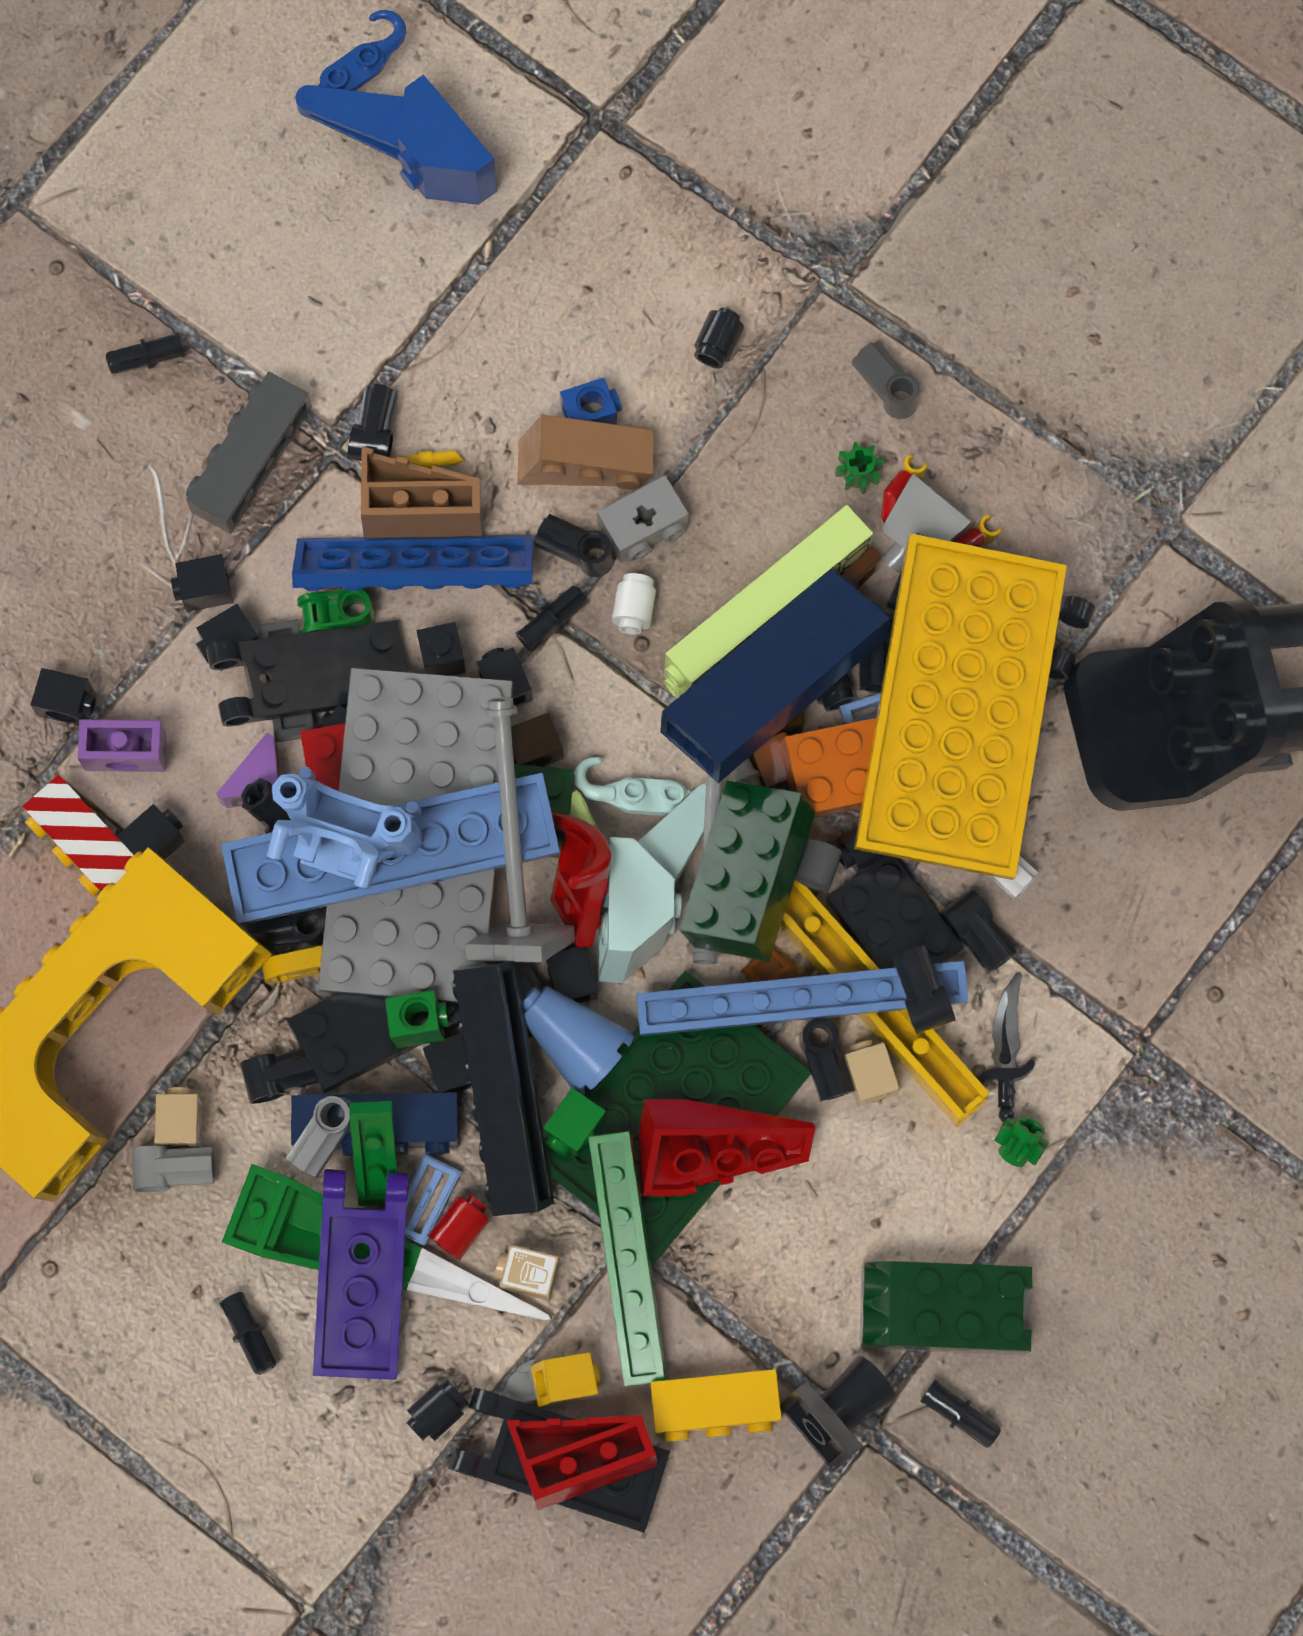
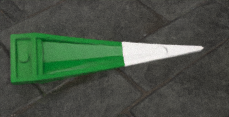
M251 1164L222 1243L264 1259L319 1271L323 1195L290 1177ZM405 1239L402 1289L539 1320H551L547 1313ZM358 1243L354 1248V1253L358 1258H366L370 1255V1247L366 1243Z

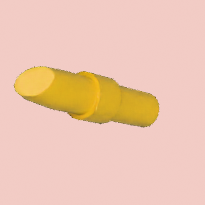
M430 450L418 452V454L400 456L409 459L411 464L430 469L432 466H450L465 461L455 450L438 452Z

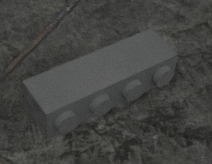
M268 371L262 381L257 380L248 394V404L242 413L237 412L234 414L227 428L228 435L221 445L216 444L212 448L206 463L208 466L201 477L195 476L186 491V500L191 513L229 534H232L312 408L308 392Z

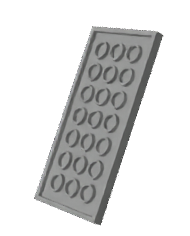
M351 668L339 792L372 803L394 806L498 783L493 717L486 716L485 709L488 707L489 699L499 697L512 698L513 682ZM496 869L327 906L318 990L382 997H396L434 990L441 1002L458 1003L452 989L454 980L453 970L472 964L487 963V961L467 960L465 944L482 933H488L490 930Z

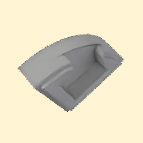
M535 1359L522 1364L512 1373L506 1382L507 1384H505L502 1396L529 1405L537 1403L530 1366L536 1364Z

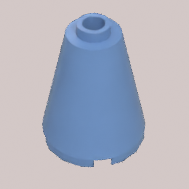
M548 986L541 990L533 987L522 999L526 1027L568 1085L583 1096L585 1095V1086L592 1090L620 1060L622 1055L616 1050L621 1043L624 1042L629 1047L633 1041L634 1035L628 1029Z

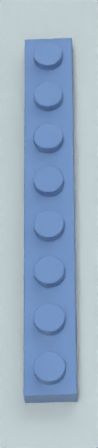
M964 961L933 964L939 984L944 986L951 1005L968 1004ZM896 968L636 994L641 1036L907 1010L904 1002L906 996Z

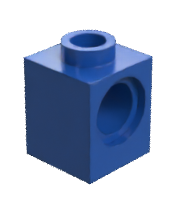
M605 378L560 392V406L565 418L617 425V412L622 411L621 403L615 388L608 389ZM593 402L599 404L602 409L596 413H588L583 410V406Z

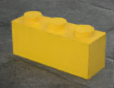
M776 1369L650 1382L655 1436L664 1435V1442L690 1440L689 1432L706 1431V1438L731 1436V1428L745 1426L748 1428V1434L773 1431L772 1424L780 1423L782 1420Z

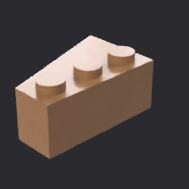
M541 414L518 440L517 485L617 486L620 489L626 490L637 489L653 475L654 430Z
M362 446L361 521L364 538L482 536L480 478L432 466L431 469L409 463L407 458L397 456L396 459L375 454L373 449Z

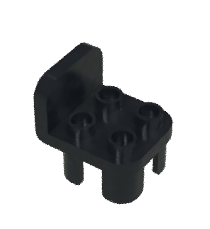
M1245 600L1215 602L1150 647L1097 651L1073 666L1069 679L1064 681V694L1085 778L1095 798L1108 808L1119 811L1180 805L1203 799L1244 774L1285 770L1293 765L1291 754H1277L1303 751V687L1281 689L1271 649L1303 646V603L1254 607Z

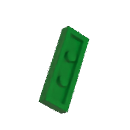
M392 1101L350 1103L349 1116L358 1206L385 1205L387 1173H398Z

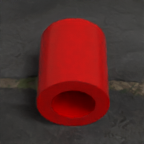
M468 1194L465 1200L457 1196L427 1237L460 1261L490 1220L484 1215L488 1208L470 1194Z

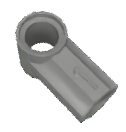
M328 1096L321 1099L315 1106L312 1119L286 1159L303 1172L318 1178L345 1135L351 1131L349 1110L350 1103L352 1102L337 1096ZM339 1104L345 1112V1118L339 1126L333 1127L327 1119V1113L333 1105Z
M141 1146L132 1148L133 1191L160 1192L170 1190V1186L215 1184V1159L212 1147L169 1149L167 1146Z

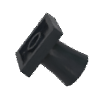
M858 1355L824 1393L819 1395L812 1385L805 1381L780 1405V1409L834 1472L863 1447L850 1431L874 1413L895 1402L896 1396L890 1383L880 1370L869 1360Z

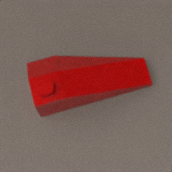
M685 1099L644 1100L639 1128L642 1196H685L696 1193V1187L719 1181L720 1185L734 1182V1176L756 1171L760 1174H765L808 1162L815 1125L811 1122Z

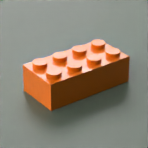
M876 718L784 737L781 741L780 749L789 791L803 794L815 811L814 818L861 809Z

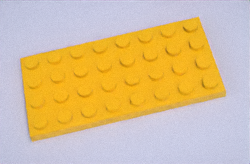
M910 533L907 538L854 849L1009 880L1016 878L1067 565Z

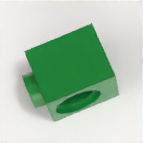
M434 990L385 998L389 1035L397 1049L446 1041L444 1027L451 1025L447 1002L441 1003ZM421 1011L429 1013V1017L423 1025L411 1026V1019L416 1013Z
M571 1088L543 1127L544 1135L548 1137L545 1143L564 1157L570 1152L578 1158L589 1142L588 1137L593 1136L605 1120L606 1111Z

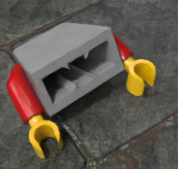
M913 455L906 456L903 469L898 472L883 494L881 518L884 525L882 531L895 542L881 559L897 573H900L904 562L907 538L910 533H920L931 538L980 547L984 543H992L1002 530L1001 527L995 532H989L985 529L984 525L992 518L990 515L983 516L977 526L973 528L976 524L974 520L924 480L927 469L926 462L920 469H912L910 467L913 462Z

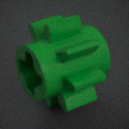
M854 442L853 450L849 453L845 451L839 452L838 460L844 465L836 467L835 476H844L846 481L844 489L846 491L851 487L860 488L861 493L864 494L866 486L870 482L879 485L881 476L876 471L883 468L884 459H875L873 454L875 446L872 445L867 449L859 447V444ZM860 464L861 469H864L865 472H859L858 467L853 465Z
M1019 1116L1016 1122L1008 1117L994 1139L995 1142L1001 1144L998 1152L1002 1159L1016 1167L1025 1166L1027 1161L1035 1166L1049 1144L1048 1141L1042 1139L1045 1134L1042 1125L1028 1116Z

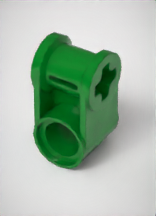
M343 589L330 592H311L297 598V606L302 608L304 623L301 633L372 624L375 622L376 613L369 595L364 590L350 591ZM354 604L365 606L364 612L357 617L346 615L348 608Z

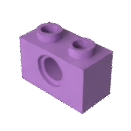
M79 720L78 760L85 771L165 772L167 733L160 720Z

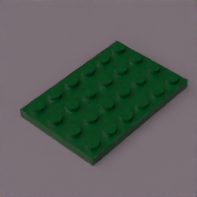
M685 970L669 990L706 986ZM754 1025L641 1036L638 1026L632 1033L634 1038L630 1046L628 1047L623 1043L617 1052L622 1057L592 1090L586 1087L584 1096L606 1111V1118L594 1135L632 1130L641 1191L639 1128L644 1100L685 1099L778 1116L811 1076L812 1072ZM547 1136L544 1137L545 1142L548 1140ZM589 1142L578 1158L570 1152L564 1157L545 1143L550 1177L600 1218ZM719 1181L696 1187V1193L685 1196H642L641 1192L650 1260L654 1264L657 1263L720 1186Z

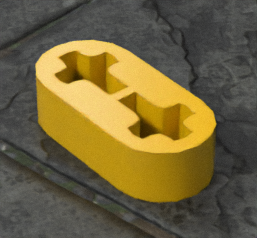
M323 945L269 957L262 965L265 983H281L320 974Z

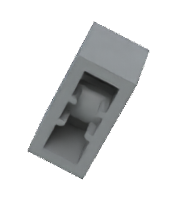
M666 475L597 511V526L609 538L612 551L620 563L628 559L636 561L643 558L651 551L652 546L663 540L669 543L678 539L685 533L689 520V513ZM643 518L646 523L651 522V526L647 527L644 523L638 524V519Z

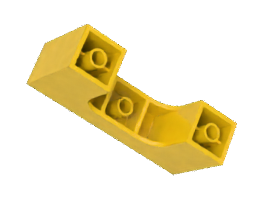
M149 847L143 853L139 851L129 859L124 867L126 873L116 884L114 882L108 884L100 892L96 899L98 902L96 907L89 915L84 913L74 921L69 929L71 935L61 946H53L41 960L42 968L33 978L28 976L22 980L13 992V995L16 997L5 1009L3 1007L0 1008V1168L35 1199L55 1202L109 1141L108 1138L64 1100L55 1083L54 1068L58 1054L64 1045L125 977L136 971L144 969L161 970L202 1007L219 1015L272 955L243 927L239 926L235 920Z

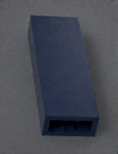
M830 569L662 711L660 733L717 783H720L885 641L890 617L887 616L885 610L878 603L870 602L858 592L856 586L849 579L840 577L835 571Z

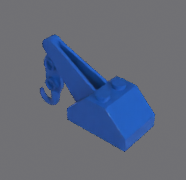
M379 10L370 14L369 20L372 22L379 19L390 21L394 27L393 33L384 40L358 45L328 66L321 73L318 86L305 85L299 88L295 96L299 113L306 118L319 122L400 161L402 165V170L400 171L402 179L412 191L418 189L425 199L481 204L497 192L495 159L424 74L405 87L404 97L356 91L382 72L392 53L404 42L407 33L405 22L394 11Z

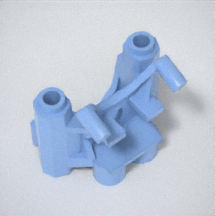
M302 767L300 769V777L296 774L281 775L272 785L273 800L287 812L290 820H277L266 854L269 858L281 860L288 836L297 835L299 839L293 857L301 859L300 864L351 880L356 886L368 889L372 878L376 874L377 863L396 854H414L422 845L421 829L415 823V819L421 815L422 811L415 801H410L406 804L408 814L400 807L393 805L385 806L365 801L315 780L316 776L309 767Z

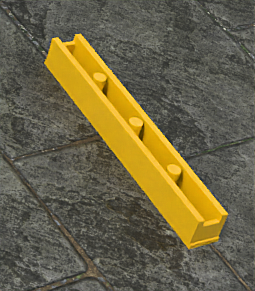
M794 880L781 923L782 931L821 975L878 970L879 968L812 892L806 886ZM907 1010L857 1015L880 1042L885 1043L888 1051L956 1127L987 1101L986 1098L990 1094L989 1091L933 1029L919 1034L915 1033Z

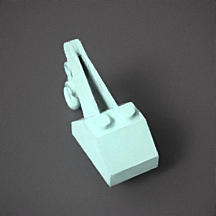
M590 757L583 760L576 767L574 773L575 786L583 796L590 800L605 802L629 814L666 816L638 842L634 838L610 837L608 841L612 852V861L608 876L609 890L607 895L603 896L600 910L598 982L623 983L663 948L668 934H674L675 918H679L681 913V894L674 893V887L704 834L706 784L698 786L694 791L687 790L684 785L677 781L644 778H625L605 786L593 785L586 779V771L592 766L600 765L602 760L600 757Z

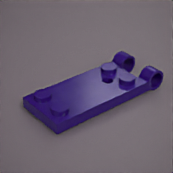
M325 1169L313 1376L397 1380L409 1173L388 1172L385 1209L344 1207L346 1170ZM358 1243L369 1245L370 1255L368 1257L358 1258L355 1255L354 1248Z

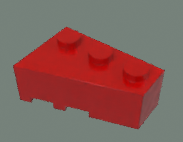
M641 1415L587 1417V1419L561 1420L560 1418L527 1422L506 1420L537 1510L657 1466L656 1453Z

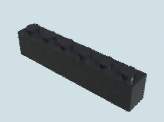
M497 961L472 964L453 970L454 980L452 989L454 997L458 1001L461 1017L459 1033L465 1042L467 1054L466 1075L471 1082L474 1097L472 1113L474 1120L478 1123L480 1134L479 1156L485 1165L487 1178L485 1187L486 1198L491 1204L493 1216L536 1213L555 1204L516 962Z

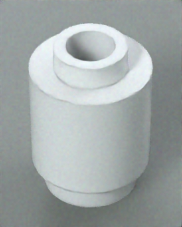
M628 573L623 575L622 582L618 583L612 622L618 626L620 632L638 635L641 634L642 630L650 628L656 597V589L653 587L654 580L651 577L638 573Z

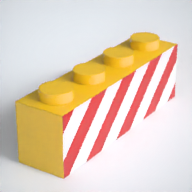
M59 774L22 806L29 815V818L25 821L26 825L40 840L47 835L56 846L51 852L66 868L72 864L76 866L83 874L77 880L93 897L112 882L116 884L126 873L124 867L133 854Z

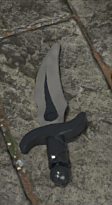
M1020 973L1015 974L1005 988L996 1009L992 1030L995 1048L991 1055L994 1060L995 1069L986 1070L978 1077L982 1085L989 1080L998 1081V1108H1000L998 1117L1002 1122H1005L1008 1117L1012 1120L1014 1118V1111L1012 1110L1014 1108V1082L1027 1077L1035 1067L1034 1060L1028 1061L1021 1068H1016L1015 1066L1016 1056L1021 1048L1017 1026L1018 991L1022 977Z

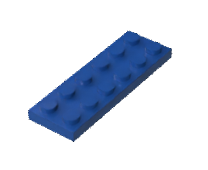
M533 535L297 538L292 569L293 588H304L307 591H320L331 587H343L350 591L361 590L365 587H383L388 590H398L405 586H423L426 589H440L444 586H463L469 589H477L484 585H503L507 588H519L523 585L533 584Z

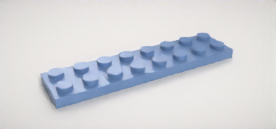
M543 773L516 778L522 863L561 855ZM499 782L415 801L422 811L421 815L415 819V823L421 829L422 845L414 854H396L377 863L376 874L372 878L368 889L356 886L351 880L300 864L301 859L293 857L299 839L297 835L288 836L281 860L266 856L272 833L222 843L221 847L237 924L240 926L506 867ZM407 803L394 805L395 807H400L408 814L406 810Z

